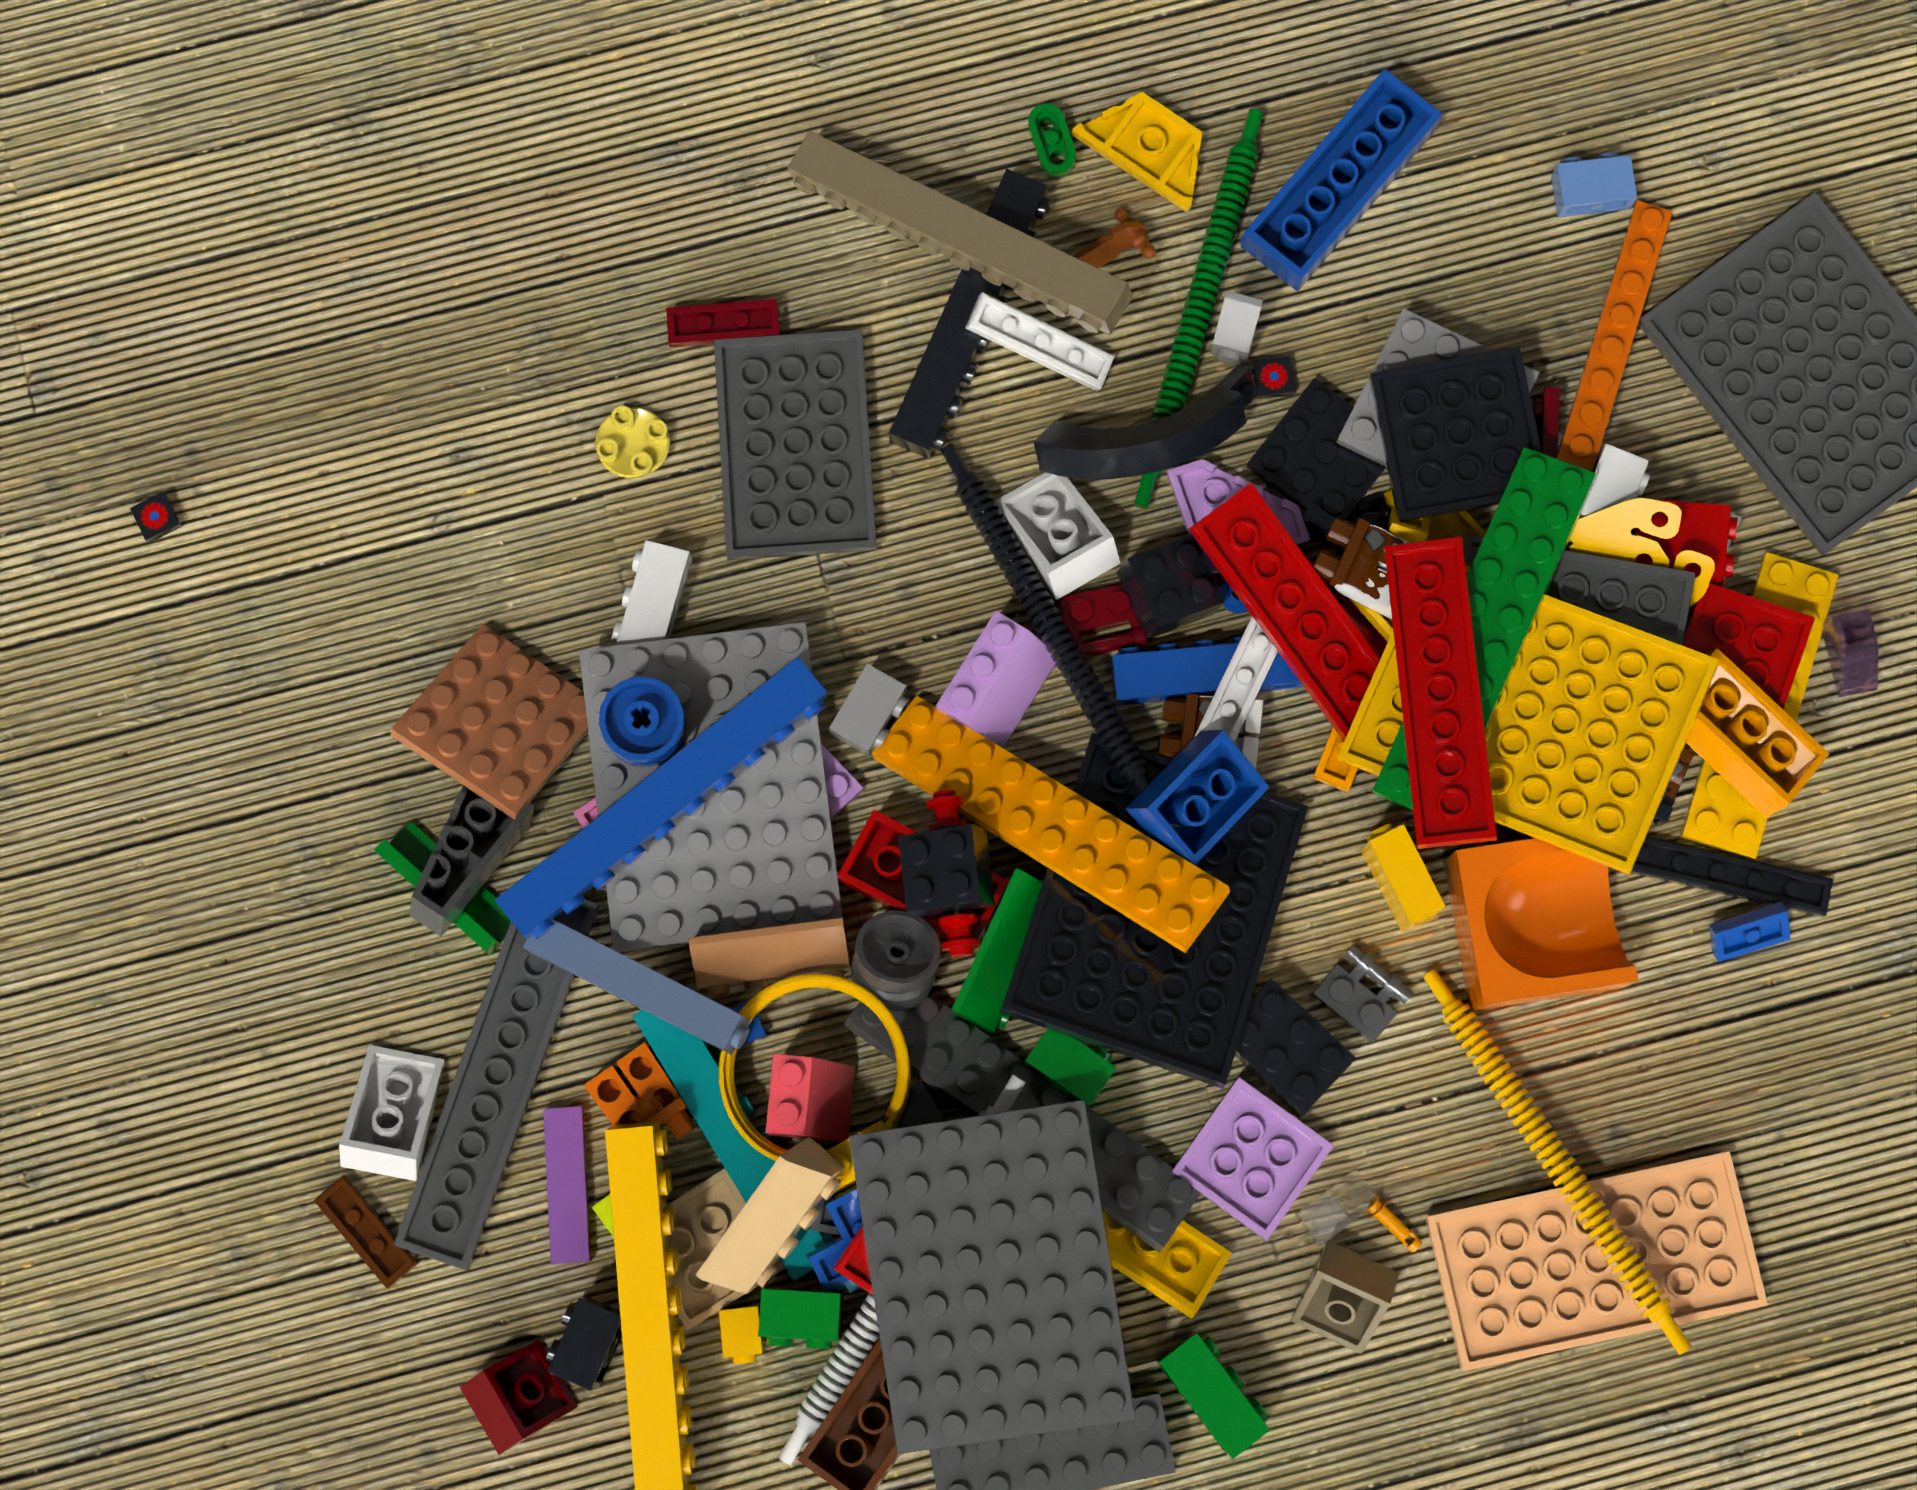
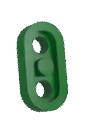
M1045 103L1036 106L1029 114L1028 130L1040 166L1050 176H1065L1073 170L1076 162V150L1062 111L1053 104ZM1049 122L1053 127L1045 131L1040 128V124ZM1055 155H1060L1064 158V161L1061 164H1055L1051 161V158Z

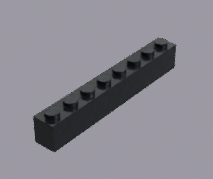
M1006 168L986 215L1036 238L1037 233L1032 231L1037 219L1044 220L1051 200L1047 199V185ZM971 267L969 271L961 269L889 431L890 443L930 460L935 450L941 452V449L944 447L949 431L944 428L949 417L956 418L960 411L964 397L959 395L964 383L970 385L975 377L978 364L974 363L979 350L985 352L990 343L989 339L965 328L978 296L983 292L1004 303H1007L1008 299L1003 297L1008 285L1002 283L1001 286H996L984 279L981 272Z

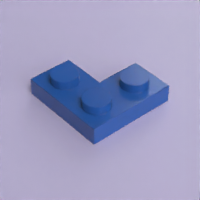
M857 1185L824 1201L841 1236L806 1254L825 1292L849 1280L835 1271L833 1265L862 1224Z

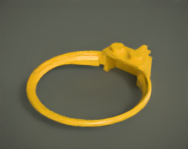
M818 973L802 974L780 980L766 987L749 1000L740 1010L739 1014L749 1020V1025L763 1008L777 998L808 988H825L840 991L867 1005L882 1021L892 1040L897 1061V1078L891 1103L885 1113V1116L889 1119L885 1123L881 1120L857 1134L897 1128L910 1092V1059L906 1041L898 1022L887 1006L875 994L843 977ZM735 1048L732 1055L721 1050L719 1085L724 1107L731 1122L740 1135L754 1149L764 1156L777 1161L788 1150L777 1146L762 1136L749 1122L739 1103L734 1082L737 1048ZM848 1138L827 1150L829 1154L845 1166L837 1177L841 1184L836 1190V1194L856 1185L850 1140Z

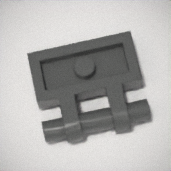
M1353 944L1344 955L1356 965L1352 971L1348 973L1337 964L1312 995L1370 1043H1374L1397 1014L1395 1010L1386 1004L1389 998L1393 995L1405 1004L1414 992L1402 983L1404 979L1398 974H1390L1375 962L1377 957L1369 951L1364 953ZM1365 973L1383 987L1377 995L1359 982Z

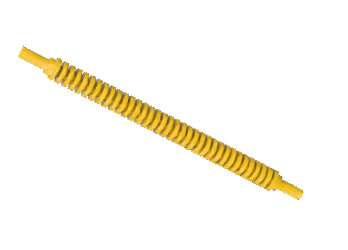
M1436 969L1423 976L1424 980L1444 1008L1441 1011L1445 1016L1443 1019L1444 1023L1448 1025L1454 1022L1449 1027L1451 1033L1460 1031L1454 1038L1457 1042L1465 1039L1460 1044L1462 1050L1470 1047L1471 1049L1466 1053L1467 1057L1470 1059L1477 1056L1471 1063L1474 1067L1480 1064L1483 1065L1477 1070L1480 1076L1488 1073L1483 1078V1081L1486 1084L1494 1081L1489 1087L1490 1091L1500 1090L1494 1097L1497 1101L1503 1098L1506 1099L1500 1106L1503 1110L1508 1107L1512 1108L1506 1113L1509 1118L1517 1115V1118L1512 1123L1515 1127L1521 1123L1523 1124L1517 1131L1520 1135L1526 1132L1529 1133L1523 1139L1526 1144L1534 1140L1535 1143L1529 1148L1532 1152L1540 1149L1541 1152L1535 1156L1538 1161L1546 1158V1161L1541 1164L1542 1168L1546 1169L1550 1166L1553 1168L1547 1175L1549 1178L1555 1175L1558 1176L1553 1181L1555 1187L1563 1183L1564 1187L1559 1190L1561 1196L1567 1192L1570 1193L1564 1200L1567 1204L1573 1201L1576 1202L1570 1209L1573 1213L1579 1209L1582 1211L1576 1218L1579 1222L1585 1218L1588 1220L1582 1225L1584 1230L1593 1227L1594 1230L1588 1235L1591 1239L1597 1235L1600 1239L1594 1242L1597 1248L1603 1244L1606 1248L1600 1251L1601 1255L1605 1256L1608 1253L1612 1255L1606 1262L1610 1265L1616 1261L1618 1265L1612 1271L1616 1274L1622 1270L1624 1274L1618 1277L1620 1283L1626 1279L1629 1280L1630 1283L1625 1285L1624 1289L1626 1292L1632 1288L1635 1289L1636 1292L1631 1294L1630 1297L1632 1300L1638 1297L1641 1298L1642 1301L1636 1304L1637 1308L1640 1309L1646 1305L1648 1309L1641 1313L1643 1317H1649L1652 1323H1658L1679 1355L1692 1348L1693 1346L1670 1314L1673 1311L1668 1304L1671 1300L1668 1296L1663 1300L1659 1298L1660 1295L1665 1293L1663 1288L1654 1291L1653 1287L1659 1284L1657 1279L1650 1283L1648 1282L1647 1278L1653 1274L1650 1270L1644 1274L1641 1270L1647 1266L1644 1261L1638 1265L1635 1263L1636 1260L1641 1258L1638 1252L1632 1256L1629 1254L1635 1247L1633 1244L1627 1247L1623 1245L1629 1240L1627 1235L1618 1238L1617 1235L1623 1229L1620 1226L1614 1230L1611 1226L1617 1223L1614 1217L1608 1221L1605 1219L1611 1214L1610 1210L1606 1209L1603 1212L1599 1210L1605 1203L1603 1200L1597 1203L1593 1201L1599 1197L1597 1191L1590 1195L1588 1194L1593 1185L1591 1183L1585 1186L1582 1185L1588 1178L1585 1174L1579 1177L1576 1176L1582 1170L1579 1165L1571 1169L1570 1165L1575 1163L1576 1160L1573 1156L1565 1160L1564 1157L1570 1152L1567 1148L1559 1151V1148L1564 1145L1561 1139L1555 1143L1552 1141L1558 1134L1556 1131L1547 1133L1552 1128L1550 1122L1544 1125L1541 1124L1546 1119V1116L1544 1114L1535 1116L1541 1109L1538 1105L1532 1108L1529 1107L1535 1102L1532 1096L1527 1099L1523 1098L1529 1091L1526 1088L1518 1091V1088L1523 1083L1520 1079L1512 1082L1518 1076L1516 1072L1506 1073L1511 1069V1065L1508 1062L1501 1066V1063L1506 1058L1503 1054L1495 1057L1500 1051L1499 1047L1496 1045L1489 1048L1494 1043L1492 1037L1483 1039L1489 1034L1486 1029L1478 1032V1029L1483 1026L1482 1022L1478 1020L1472 1023L1477 1018L1475 1012L1466 1014L1471 1010L1469 1003L1464 1004L1461 998L1456 999Z

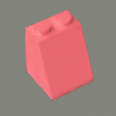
M773 1054L765 1133L772 1137L804 1140L810 1137L816 1141L838 1143L847 1140L850 1131L855 1066L814 1057Z

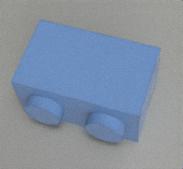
M1616 152L1601 154L1596 159L1583 161L1581 157H1569L1560 161L1551 174L1557 218L1631 209L1637 199L1631 155L1619 156Z

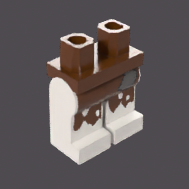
M1335 518L1328 531L1326 540L1344 547L1341 555L1338 557L1322 549L1316 558L1313 568L1320 577L1329 581L1327 587L1330 590L1338 591L1342 595L1392 619L1384 546L1411 542L1392 535L1380 527L1370 525V522L1361 518L1355 524Z
M1187 693L1184 699L1173 698L1164 700L1161 721L1181 723L1180 736L1160 734L1158 755L1173 760L1194 739L1214 696H1199ZM1258 699L1254 700L1234 742L1255 770L1259 738L1257 737L1260 734L1263 700Z

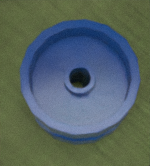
M636 676L619 682L607 693L600 706L599 726L607 746L618 759L634 767H653L667 762L679 751L686 737L687 720L679 697L667 684L652 677ZM648 718L651 724L647 728L643 725L639 729L637 728L639 719Z

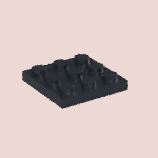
M1315 378L1246 464L1247 469L1270 484L1290 501L1297 504L1302 510L1306 511L1314 503L1334 518L1346 520L1387 467L1337 443L1354 407Z

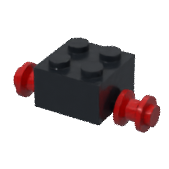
M940 790L933 792V798L926 801V808L935 811L936 820L928 826L929 831L898 836L906 913L921 918L949 914V916L939 918V926L948 929L949 940L941 944L942 951L950 952L951 958L968 957L974 955L973 949L980 947L981 944L980 940L972 937L971 925L978 922L977 915L965 914V911L995 906L987 830L974 824H967L966 821L959 819L958 808L965 804L963 796H956L955 790Z

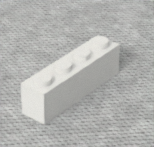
M647 540L643 550L637 549L632 564V571L636 572L633 586L627 585L624 591L622 607H626L623 622L617 620L612 634L613 643L624 645L670 639L692 562L689 551Z

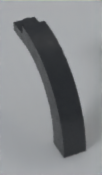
M1238 364L1212 391L1196 403L1170 416L1148 423L1118 428H1091L1055 420L1034 441L1039 469L1043 472L1070 478L1116 479L1157 472L1194 459L1223 443L1246 424L1244 408L1255 398L1251 370L1249 367Z

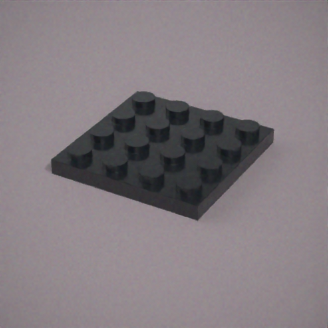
M1520 346L1374 372L1369 375L1396 514L1400 522L1498 505L1523 448L1542 453Z

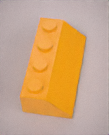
M1716 648L1709 656L1719 659V665L1686 743L1765 818H1768L1792 802L1830 753L1728 657Z

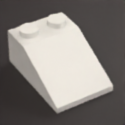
M1045 472L995 500L999 506L998 509L1001 510L1003 517L1006 518L1008 525L1013 530L1012 534H1015L1018 539L1017 542L1021 544L1022 550L1025 551L1027 558L1031 561V566L1035 568L1036 574L1039 575L1041 581L1056 600L1120 564L1113 535L1067 477Z
M369 1045L339 1144L341 1167L417 1181L430 1133L445 1063L444 1059Z

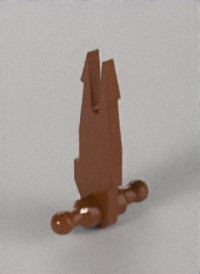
M1120 207L1114 213L1115 219L1120 224L1109 229V234L1089 244L1073 255V257L1096 268H1100L1116 259L1120 253L1131 247L1140 249L1142 256L1146 259H1152L1156 254V249L1149 243L1148 229L1145 224L1137 221L1136 218H1130L1127 209Z

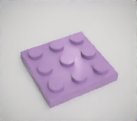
M1238 1077L1172 1172L1267 1241L1334 1145Z

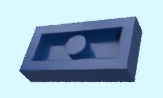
M1782 902L1709 924L1712 954L1718 962L1791 940L1788 910Z

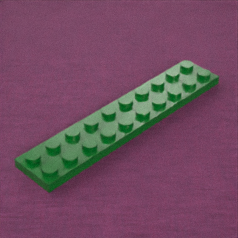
M1525 447L1467 575L1485 732L1596 480V473ZM1402 722L1372 791L1374 795L1413 810L1404 723Z

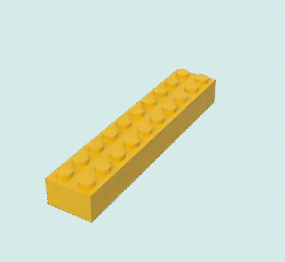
M660 1121L613 1125L605 1130L635 1490H698L697 1483L690 1484L692 1468H695L696 1464L694 1444H687L686 1436L689 1434V1429L692 1428L690 1404L684 1405L683 1401L685 1389H689L687 1365H680V1355H682V1350L685 1349L684 1326H677L676 1318L679 1310H682V1294L680 1286L674 1287L673 1275H675V1271L679 1270L677 1247H670V1235H672L676 1228L674 1208H667L666 1195L672 1192L671 1170L664 1169L663 1156H665V1153H669L667 1129H660Z

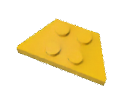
M1144 92L1128 98L1123 105L1113 106L1101 112V116L1084 125L1080 123L1073 128L1072 136L1188 213L1190 211L1202 139V131Z

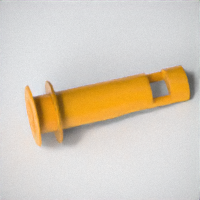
M1381 1194L1373 1197L1364 1207L1363 1213L1369 1211V1219L1375 1217L1412 1253L1415 1252L1423 1242L1385 1206L1387 1200L1382 1202L1379 1200ZM1409 1235L1414 1239L1410 1244L1405 1241Z

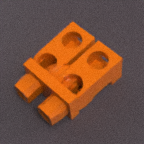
M646 1042L616 1062L638 1093L637 1095H634L614 1065H611L583 1085L612 1125L660 1121V1128L667 1124L677 1140L695 1129L690 1115L686 1111L688 1109L686 1103Z

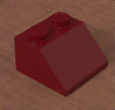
M539 1340L484 1369L460 1386L462 1393L498 1455L523 1442L578 1407L562 1378L547 1372L551 1363L545 1361L547 1353Z

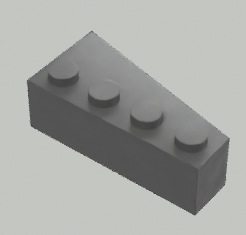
M463 785L453 804L449 818L439 835L435 849L430 855L412 895L409 916L441 937L531 826L534 805L529 803L517 819L514 820Z

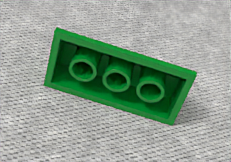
M1018 868L1015 869L952 1007L953 1015L992 1034H995L998 1026L1005 1029L1011 1017L1000 1013L1042 885L1041 881Z

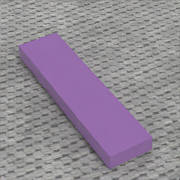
M583 1106L543 1109L551 1264L591 1262Z

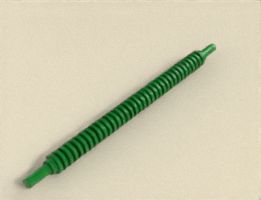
M1249 109L1241 139L1236 141L1235 147L1230 148L1226 161L1227 165L1221 178L1222 183L1219 185V192H1217L1216 201L1213 206L1214 210L1211 212V219H1209L1208 228L1205 233L1206 236L1200 250L1201 254L1198 257V263L1192 277L1193 281L1187 294L1188 299L1184 304L1185 308L1179 321L1180 326L1177 328V335L1171 349L1172 353L1169 356V363H1167L1166 372L1163 376L1164 381H1162L1160 386L1162 390H1159V399L1156 400V408H1154L1152 414L1154 417L1151 418L1150 422L1185 409L1186 396L1189 395V387H1191L1193 381L1191 378H1194L1195 375L1194 369L1197 368V360H1199L1200 351L1203 347L1202 342H1204L1206 337L1205 333L1211 320L1210 315L1213 313V306L1216 303V297L1219 292L1218 288H1220L1221 279L1224 275L1223 270L1226 268V261H1228L1229 252L1232 248L1231 243H1233L1234 234L1237 231L1236 225L1239 224V216H1241L1242 207H1244L1245 198L1248 193L1247 190L1253 176L1252 172L1258 159L1257 147L1254 143L1263 116L1261 110ZM1163 470L1142 475L1134 506L1148 509L1157 476L1162 475Z

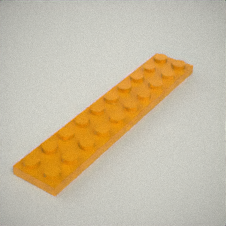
M917 695L891 727L890 733L882 746H876L872 751L874 760L932 796L933 792L955 790L956 796H963L965 802L964 805L958 808V812L1184 953L1187 952L1230 893L1228 885L981 734L937 711L935 706Z

